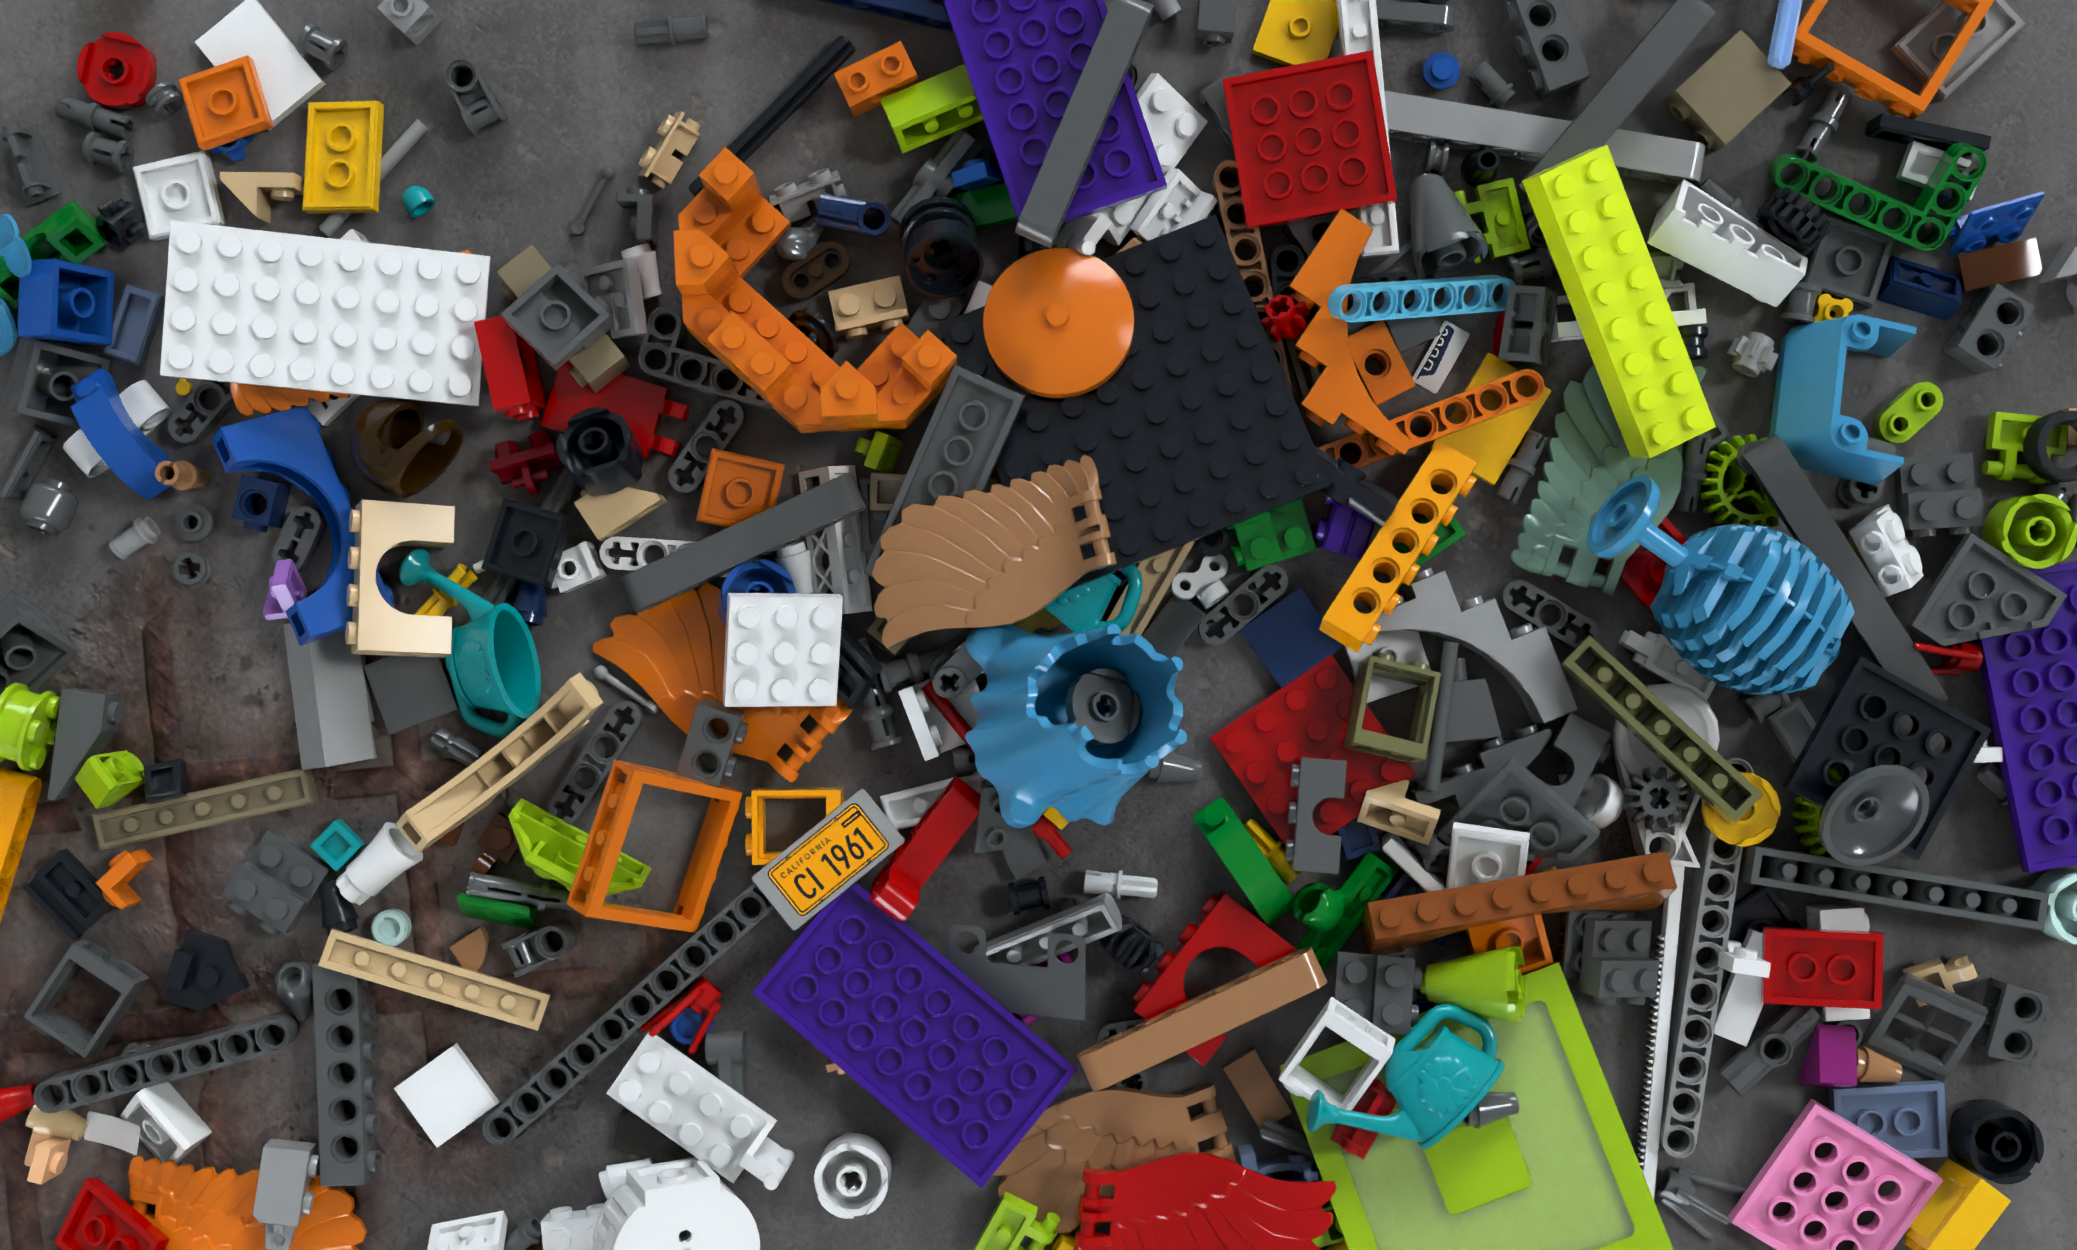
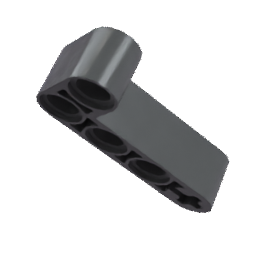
M660 307L651 313L647 323L648 334H644L638 356L640 368L646 374L657 380L750 406L772 409L755 391L747 389L748 385L739 377L735 388L729 391L723 390L721 379L726 373L732 371L720 360L683 350L687 336V327L683 323L682 315L670 307ZM674 317L676 319L675 330L671 334L662 335L660 331L661 322L665 318ZM659 352L665 353L667 358L665 366L657 371L652 370L650 366L652 356ZM699 362L702 366L700 377L693 381L688 380L685 375L687 366L691 363Z

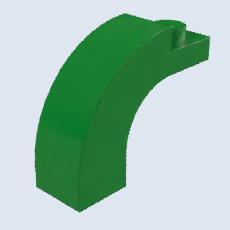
M1222 796L1192 816L1267 926H1270L1293 910L1294 898Z

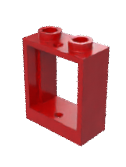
M501 316L475 321V330L494 411L507 415V418H516L517 422L539 418L538 412L545 411L547 399L536 351Z

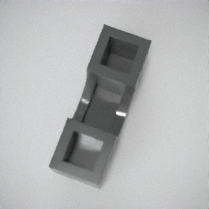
M1569 713L1563 716L1547 748L1564 759L1567 765L1566 779L1559 786L1545 784L1574 808L1579 796L1585 798L1594 783L1595 778L1590 775L1596 763L1601 765L1609 754L1611 745L1607 741L1611 733Z
M1300 757L1298 765L1292 764L1290 787H1297L1296 802H1289L1287 824L1294 825L1293 840L1286 839L1285 862H1291V870L1339 874L1342 836L1321 833L1315 827L1312 815L1315 806L1325 798L1344 799L1347 761Z

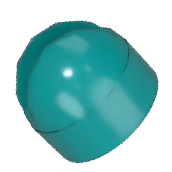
M410 186L402 194V204L412 218L425 215L436 204V200L430 192L420 186Z

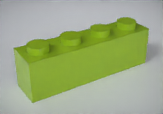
M965 64L880 99L902 154L983 120Z

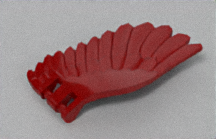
M1208 1152L1177 1153L1120 1171L1085 1168L1083 1169L1082 1182L1085 1183L1084 1194L1080 1195L1078 1219L1081 1221L1080 1231L1076 1232L1073 1250H1320L1312 1240L1324 1235L1333 1223L1334 1215L1331 1212L1323 1211L1321 1206L1331 1199L1336 1191L1335 1181L1309 1182L1272 1179L1247 1167H1243L1232 1160ZM1115 1184L1114 1196L1099 1195L1100 1185ZM1097 1222H1111L1110 1233L1095 1232V1224Z

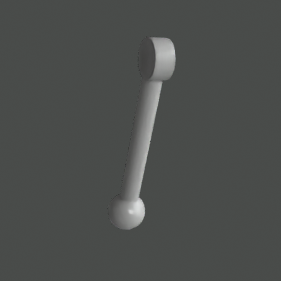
M599 665L594 669L593 674L597 679H605L643 705L650 713L656 715L660 710L657 704L645 699L610 675L605 666Z

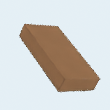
M1253 1047L1222 1065V1068L1259 1129L1264 1119L1277 1122L1292 1113Z

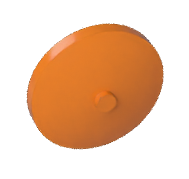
M1050 248L1022 257L999 276L986 300L983 315V331L993 362L1009 381L1019 388L1038 396L1069 398L1096 389L1118 371L1126 359L1132 344L1134 311L1125 284L1105 262L1093 255H1083L1075 249Z

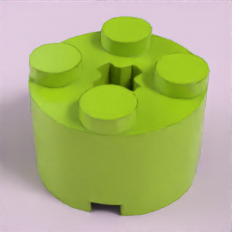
M2047 494L2010 497L1998 501L1989 511L1984 521L1982 540L2027 569H2043L2063 561L2071 554L2077 541V524L2073 522L2068 512L2071 510L2067 504L2057 497Z

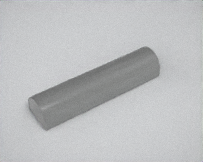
M1105 893L986 942V962L1033 966L1048 960V938L1053 933L1080 935L1088 944L1122 930V918L1113 897L1109 893ZM1068 940L1060 941L1055 947V954L1058 956L1077 948V946ZM979 945L974 947L973 953L978 949Z

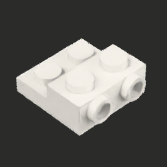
M1889 504L1873 510L1849 531L1884 598L1912 588L1924 576L1920 555L1917 549L1909 544L1905 537L1902 520L1896 513L1892 512Z
M605 1203L593 1204L586 1207V1210L572 1211V1207L569 1206L550 1210V1213H547L541 1221L543 1250H593V1235L596 1221Z

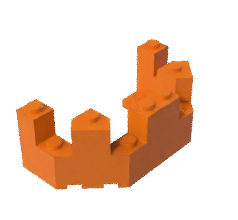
M724 147L699 174L704 188L678 215L679 230L673 231L676 286L682 295L683 323L688 331L801 434L822 431L846 432L888 428L907 429L945 387L954 365H957V355L929 330L919 339L900 322L857 370L848 361H845L841 367L837 365L742 279L789 229L791 223L762 197L754 172L730 150Z

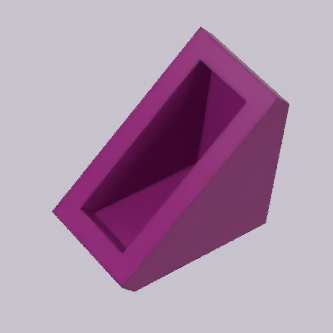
M1816 1025L1798 1078L1800 1086L1822 1088L1857 1086V1050L1854 1027Z

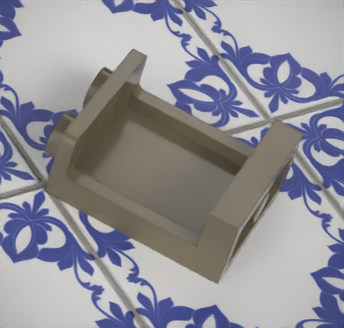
M1740 30L1676 90L1666 97L1665 101L1669 104L1671 114L1677 120L1685 122L1694 131L1696 141L1704 144L1706 149L1716 152L1728 144L1784 92L1791 83L1776 67L1768 65V58Z

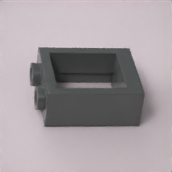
M89 937L72 943L24 1015V1018L33 1023V1027L37 1032L46 1036H52L63 1043L65 1050L70 1054L87 1058L103 1050L150 977ZM81 967L122 993L95 1034L54 1008Z

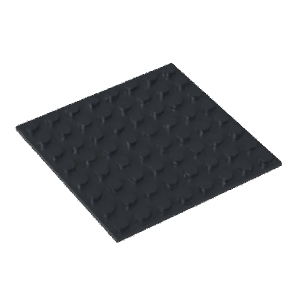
M1216 215L1102 259L1103 262L1117 273L1129 292L1134 311V335L1129 353L1118 371L1104 384L1088 393L1069 398H1047L1029 393L1009 381L993 362L985 341L983 331L985 306L938 324L947 347L957 355L958 366L1026 396L995 464L1003 486L1009 488L1012 479L1021 478L1031 481L1032 473L1040 471L1046 473L1050 465L1064 466L1067 460L1080 463V458L1084 455L1091 457L1097 467L1102 500L1099 501L1102 514H1106L1111 538L1107 540L1110 553H1115L1117 564L1086 573L1066 591L1331 486ZM1084 506L1074 508L1076 522L1087 518ZM1092 543L1082 546L1085 560L1095 556Z

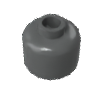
M48 479L46 484L34 483L30 485L19 509L20 516L25 520L24 526L49 536H55L56 532L68 530L79 505L78 499L69 493L71 487L55 479Z

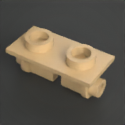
M682 111L675 112L673 116L668 114L664 118L657 131L661 137L655 148L649 146L638 165L643 167L639 176L648 177L649 174H652L654 177L651 182L661 189H664L667 184H672L673 179L683 164L682 161L672 156L673 151L677 150L687 156L700 136L698 130L701 125L690 118L685 123L681 121L685 115Z

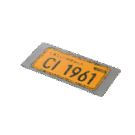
M860 789L753 875L752 880L790 928L796 930L904 843V838L864 789Z

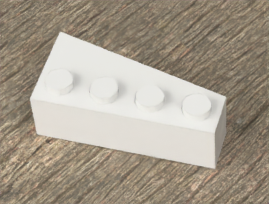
M1685 179L1680 182L1657 211L1647 241L1648 244L1750 294L1756 300L1768 303L1776 308L1805 276L1808 258Z

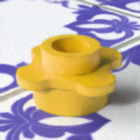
M1830 294L1820 295L1816 300L1817 307L1813 312L1815 322L1848 316L1849 312L1853 310V303L1848 298L1838 300L1832 298ZM1830 311L1836 313L1835 317L1830 316Z

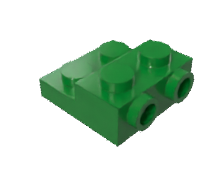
M1301 498L1226 528V531L1233 530L1236 544L1231 545L1233 557L1237 566L1243 565L1245 572L1317 550Z

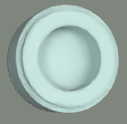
M391 908L382 911L372 921V936L376 942L396 946L409 937L412 928L411 920L400 909Z

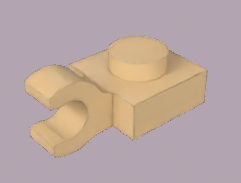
M1966 954L1952 957L1946 965L1937 957L1903 969L1904 974L1905 972L1952 993H1955L1952 985L1978 977L1973 963L1969 962ZM1914 998L1919 1007L1927 1005Z

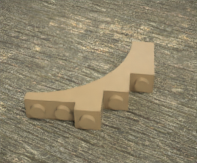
M581 673L570 678L541 708L501 742L453 779L407 810L395 825L419 854L484 809L500 792L531 772L544 757L578 735L589 723L588 719L603 704L597 688L590 681H587Z

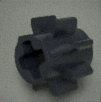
M109 199L97 208L100 215L95 218L96 229L107 242L117 243L118 246L126 242L131 246L143 237L140 230L146 227L144 224L145 218L142 211L134 203L124 201L123 199H119L116 202Z

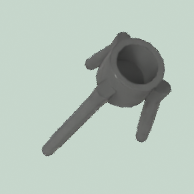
M1680 1166L1676 1171L1667 1169L1656 1187V1194L1661 1197L1660 1202L1673 1209L1707 1240H1712L1713 1235L1680 1205L1686 1207L1691 1204L1726 1225L1730 1224V1218L1694 1197L1696 1187L1691 1185V1181L1742 1195L1747 1188L1691 1173Z

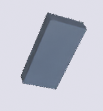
M126 284L113 322L112 345H106L103 354L144 367L165 304V297Z

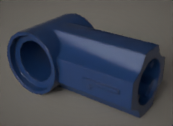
M821 193L816 219L817 226L862 234L868 238H877L887 231L891 218L889 210L884 204L877 201L866 202ZM875 210L882 215L883 226L881 228L872 230L865 226L863 215L867 211Z

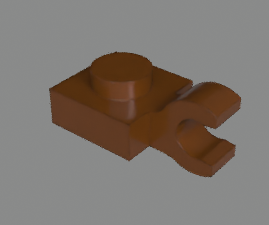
M501 812L496 813L476 843L484 848L485 851L476 860L469 872L474 871L475 873L490 875L499 859L507 864L512 861L519 850V846L508 816Z

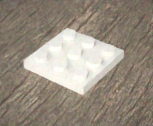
M728 593L723 680L724 706H836L843 597L840 594Z

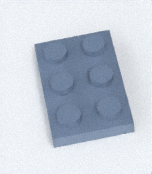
M1939 1080L1898 1082L1896 1084H1857V1086L1846 1088H1828L1829 1109L1909 1158L1948 1157L1945 1089L1943 1082Z

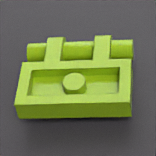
M1513 177L1479 185L1474 188L1476 202L1467 204L1464 190L1454 192L1470 217L1480 214L1485 232L1483 235L1488 243L1491 260L1530 250ZM1480 255L1474 260L1475 264L1481 263Z
M2006 412L1989 413L1985 449L2000 451L1998 461L1985 460L1983 462L1982 474L1995 476L1997 480L2010 481L2013 478L2028 479L2029 483L2044 484L2047 480L2039 478L2029 469L2028 464L2017 463V454L2024 453L2023 442L2028 429L2037 419L2044 416ZM2059 425L2050 431L2046 441L2049 458L2051 456H2066L2069 425Z
M1005 1191L973 1246V1250H1044L1046 1245L1052 1244L1056 1237V1228L1061 1219L1056 1213L1049 1212L1044 1221L1038 1222L1034 1220L1037 1215V1206ZM1025 1235L1033 1239L1029 1246L1023 1247L1020 1245Z

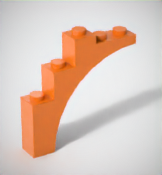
M1341 208L1289 286L1290 290L1295 292L1293 299L1298 303L1304 301L1309 310L1313 306L1319 308V311L1295 345V348L1301 351L1298 358L1314 369H1317L1319 364L1326 367L1301 404L1302 407L1307 409L1303 416L1322 428L1325 422L1333 426L1339 415L1342 414L1346 417L1343 423L1345 426L1361 436L1365 431L1378 438L1374 445L1394 457L1398 451L1405 455L1413 441L1393 426L1371 400L1355 367L1349 346L1347 322L1333 317L1328 310V300L1332 291L1340 285L1351 283L1357 260L1373 231L1371 227ZM1349 294L1342 302L1343 313H1347Z

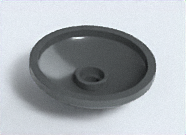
M1899 765L1875 766L1851 776L1833 792L1823 809L1819 823V835L1824 848L1836 860L1854 866L1871 865L1892 857L1915 838L1926 820L1930 799L1925 783L1913 771Z

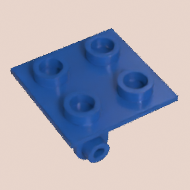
M2044 191L1974 210L1970 214L1959 216L1947 238L1952 237L1954 240L1948 252L1949 256L1964 251L1965 253L1978 251L1984 246L1996 242L2009 243L2020 237L2044 197Z

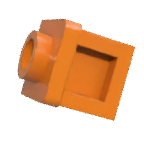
M145 849L132 852L125 850L114 857L108 864L111 869L96 882L103 891L104 899L112 906L118 907L121 910L137 905L141 898L128 883L150 864L154 858Z

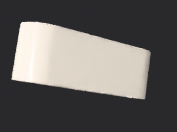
M146 380L132 384L119 394L127 413L145 436L160 425L171 413V408ZM81 428L64 443V451L88 478L98 476L110 468L93 448Z

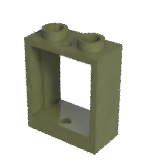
M1373 653L1372 656L1369 655L1361 660L1358 665L1343 747L1413 765L1426 760L1441 673L1429 670L1430 666L1421 662L1410 661L1408 664L1395 662L1392 655L1385 653ZM1372 675L1419 686L1409 740L1362 729Z

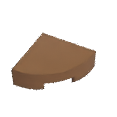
M482 926L449 947L463 968L478 972L483 967L488 952V933L485 927Z

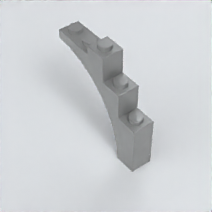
M1431 567L1419 571L1409 586L1406 584L1402 585L1407 600L1404 599L1403 595H1400L1401 599L1391 615L1383 613L1377 622L1378 625L1382 626L1380 632L1406 630L1429 633L1459 643L1481 656L1502 674L1522 701L1532 723H1546L1578 710L1546 627L1532 628L1531 623H1527L1511 629L1510 637L1496 599L1483 600L1481 595L1461 602L1462 609H1460L1446 571L1433 573ZM1367 608L1358 612L1367 614L1370 613V610Z

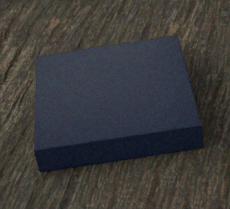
M1301 587L1240 629L1280 689L1343 648L1338 641L1319 630L1323 618Z

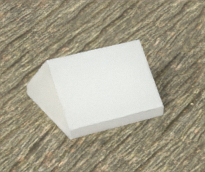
M169 1082L140 1090L134 1095L120 1115L123 1120L140 1126L139 1139L160 1162L170 1159L174 1160L177 1164L212 1133L209 1127Z

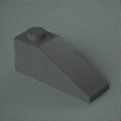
M80 687L64 688L61 690L47 799L69 798L77 791L79 784L76 782L75 777L87 759L93 755L101 754L118 730V724L124 716V704L121 702L122 693Z

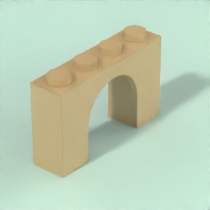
M362 499L356 505V510L351 509L349 531L355 532V547H349L348 569H354V583L348 584L346 601L348 607H353L352 622H347L345 631L346 644H352L351 654L444 658L451 654L452 617L411 615L394 609L383 599L378 590L376 570L383 554L396 547L414 546L446 549L454 543L455 506Z

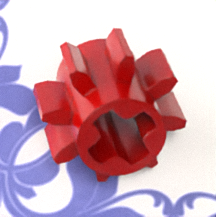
M1292 293L1290 296L1277 294L1263 307L1268 317H1265L1261 322L1267 332H1271L1277 341H1280L1282 337L1294 340L1308 327L1303 317L1308 316L1311 312L1304 301L1298 303L1293 299L1295 293Z

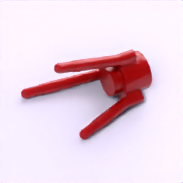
M1962 642L1944 647L1921 643L1913 644V649L1942 655V661L1947 666L1929 667L1934 675L1948 674L1960 676L1962 671L1976 672L1983 661L1982 649L1974 642Z
M701 975L687 990L640 1027V1031L646 1032L654 1026L649 1031V1035L654 1037L688 1006L698 1014L706 1010L708 1012L688 1049V1053L693 1055L714 1016L723 1007L718 1002L723 993L706 977Z

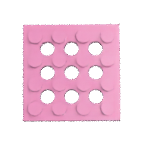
M1810 1099L1730 1212L1728 1218H1730L1731 1223L1776 1250H1836L1838 1243L1843 1240L1854 1242L1852 1250H1893L1943 1180L1938 1174L1815 1100ZM1825 1142L1833 1144V1150L1830 1155L1824 1158L1815 1156V1149L1818 1145ZM1863 1162L1865 1167L1860 1175L1851 1177L1846 1174L1847 1168L1851 1163ZM1802 1172L1812 1174V1180L1807 1186H1794V1179L1798 1174ZM1883 1182H1896V1188L1893 1193L1886 1196L1878 1194V1189ZM1839 1191L1843 1193V1200L1838 1205L1828 1206L1825 1204V1199L1831 1192ZM1780 1202L1791 1204L1788 1214L1784 1216L1773 1215V1208L1776 1204ZM1867 1210L1875 1212V1217L1871 1223L1867 1225L1857 1224V1217L1860 1213ZM1809 1222H1822V1229L1819 1233L1815 1235H1806L1804 1233V1228Z

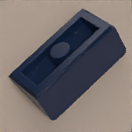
M1891 256L1880 287L1879 300L1947 320L1961 305L1962 277Z

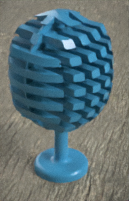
M1645 475L1636 476L1626 481L1607 498L1589 527L1586 538L1588 550L1598 557L1609 558L1622 553L1637 541L1667 563L1663 570L1665 574L1661 588L1650 608L1654 619L1662 627L1661 631L1671 646L1672 644L1675 646L1674 649L1678 655L1692 666L1695 671L1724 688L1730 690L1735 688L1737 692L1752 695L1792 693L1816 685L1824 670L1837 658L1840 652L1838 650L1841 645L1840 639L1855 612L1839 580L1833 574H1829L1831 570L1819 557L1816 558L1808 547L1780 531L1751 524L1748 526L1733 524L1708 528L1706 531H1700L1689 536L1688 540L1681 545L1651 523L1659 506L1660 489L1655 481Z

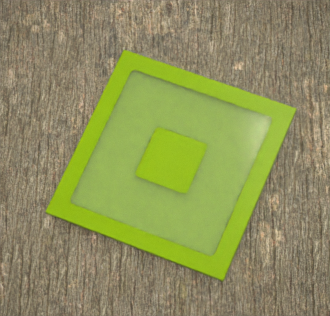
M1559 962L1522 975V977H1526V1008L1524 1017H1521V1023H1512L1480 1015L1491 1024L1496 1032L1498 1048L1495 1059L1499 1058L1505 1063L1501 1075L1488 1092L1513 1091L1519 1103L1518 1114L1507 1116L1479 1129H1476L1474 1126L1467 1127L1462 1120L1440 1141L1422 1150L1418 1141L1379 1133L1363 1160L1331 1140L1339 1125L1338 1123L1324 1124L1316 1131L1309 1132L1306 1123L1309 1100L1303 1096L1299 1097L1290 1093L1322 1180L1335 1181L1336 1191L1331 1197L1330 1202L1349 1250H1674ZM1429 1010L1419 1013V1021ZM1451 1019L1441 1020L1422 1040L1424 1041L1437 1028L1445 1025L1449 1028L1450 1032L1478 1049L1482 1050L1483 1045L1482 1038L1476 1030ZM1387 1033L1395 1038L1394 1047L1405 1037L1404 1034ZM1344 1041L1304 1056L1299 1066L1344 1095L1371 1056L1349 1041ZM1387 1062L1375 1077L1384 1084H1386L1385 1068ZM1398 1103L1395 1104L1390 1115L1401 1109Z

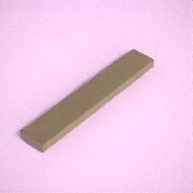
M301 768L188 793L187 797L155 804L147 802L92 815V820L100 851L319 802L312 769L302 770Z

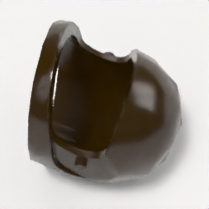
M404 399L379 400L371 404L360 414L351 433L350 452L354 464L365 479L384 492L397 497L407 498L431 485L445 472L463 444V431L460 425L451 419L437 422L423 430L424 413L419 404ZM451 430L450 437L445 445H436L430 442L443 432Z

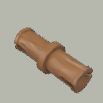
M163 461L155 469V477L158 482H164L163 485H171L173 488L182 491L190 490L191 488L201 490L209 484L210 475L206 469H201L202 467L195 466L188 461H176L174 463Z

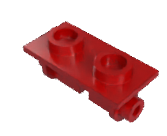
M1375 1078L1352 1111L1388 1116L1397 1101L1393 1094L1386 1089V1084ZM1339 1124L1331 1140L1342 1146L1349 1153L1357 1155L1364 1160L1379 1133Z

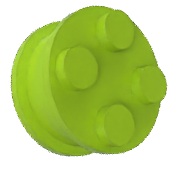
M18 682L12 683L0 695V762L5 759L15 761L20 769L26 771L39 770L42 767L52 745L55 744L60 705L58 693L52 691H45L42 694L30 692L27 685Z

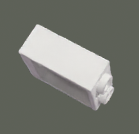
M1330 997L1284 1063L1279 1081L1283 1083L1290 1093L1299 1097L1303 1096L1309 1101L1316 1090H1321L1331 1105L1337 1106L1339 1109L1352 1111L1393 1054L1395 1038L1335 998ZM1325 1026L1371 1056L1344 1095L1299 1066V1063Z

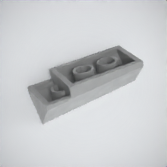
M284 624L302 770L377 758L371 724L376 719L370 683L363 667L367 665L365 655L351 654L352 644H346L345 631L300 646L291 624Z

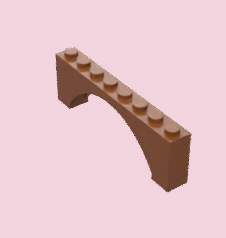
M1663 851L1368 902L1362 915L1360 926L1366 953L1382 956L1404 952V950L1418 944L1459 931L1521 917L1576 910H1612L1625 914L1658 908L1677 889V884L1668 852Z

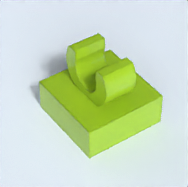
M876 431L872 441L859 437L854 451L867 456L864 466L877 472L892 473L903 442L888 434Z

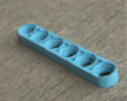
M1498 275L1345 284L1336 287L1330 294L1328 310L1333 317L1351 323L1504 311L1507 304L1509 285H1515V282ZM1502 284V296L1497 302H1494V289L1497 285ZM1472 285L1474 288L1473 298L1468 304H1465L1464 293ZM1443 287L1445 292L1444 300L1439 306H1435L1434 296L1437 290ZM1413 289L1415 293L1414 302L1409 308L1405 309L1404 297L1407 292ZM1379 292H1383L1384 303L1378 311H1375L1373 308L1374 298ZM1348 294H1352L1353 306L1350 311L1343 313L1342 302Z

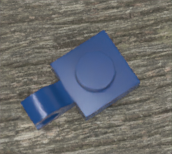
M983 158L973 159L963 163L964 169L951 173L954 188L968 191L1004 183L1001 181L1003 177L998 162L995 160L985 162Z

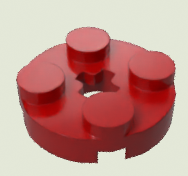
M121 32L104 33L100 35L103 38L97 39L94 43L89 42L86 44L78 57L77 76L80 83L84 84L85 90L88 92L87 94L96 102L112 109H128L130 107L143 106L146 103V95L154 88L156 83L157 67L155 55L140 41ZM119 62H123L124 74L115 80V76L109 73L110 68L117 67Z

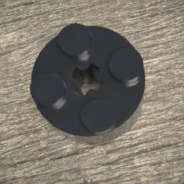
M595 407L583 410L569 419L567 422L569 426L563 435L560 433L557 438L556 449L559 459L580 488L585 490L590 496L595 497L619 492L640 480L644 460L643 449L624 417L609 412L606 408Z
M1990 1099L1977 1100L1963 1108L1956 1109L1951 1116L1949 1140L1954 1155L1961 1164L1988 1180L2005 1185L2019 1183L2032 1174L2029 1171L2036 1162L2040 1163L2043 1157L2044 1141L2040 1129L2027 1116L2001 1102Z

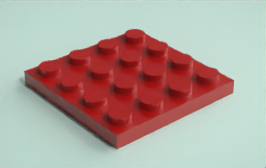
M1373 50L1222 79L1247 230L1337 214L1341 208L1348 212L1397 202Z
M1329 655L1210 737L1215 747L1284 845H1286V839L1293 840L1294 825L1287 824L1289 802H1296L1297 787H1290L1292 764L1298 765L1300 757L1347 761L1344 799L1325 798L1317 803L1313 810L1312 818L1315 827L1326 835L1333 834L1359 816L1368 790L1403 780L1409 781L1417 776L1409 763L1343 747L1354 686L1332 655ZM1366 704L1362 729L1388 735Z

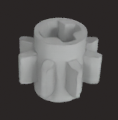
M1749 331L1747 336L1741 335L1740 339L1735 338L1727 354L1733 356V369L1749 377H1758L1760 372L1771 371L1779 357L1777 353L1773 352L1775 342L1770 337L1755 331Z

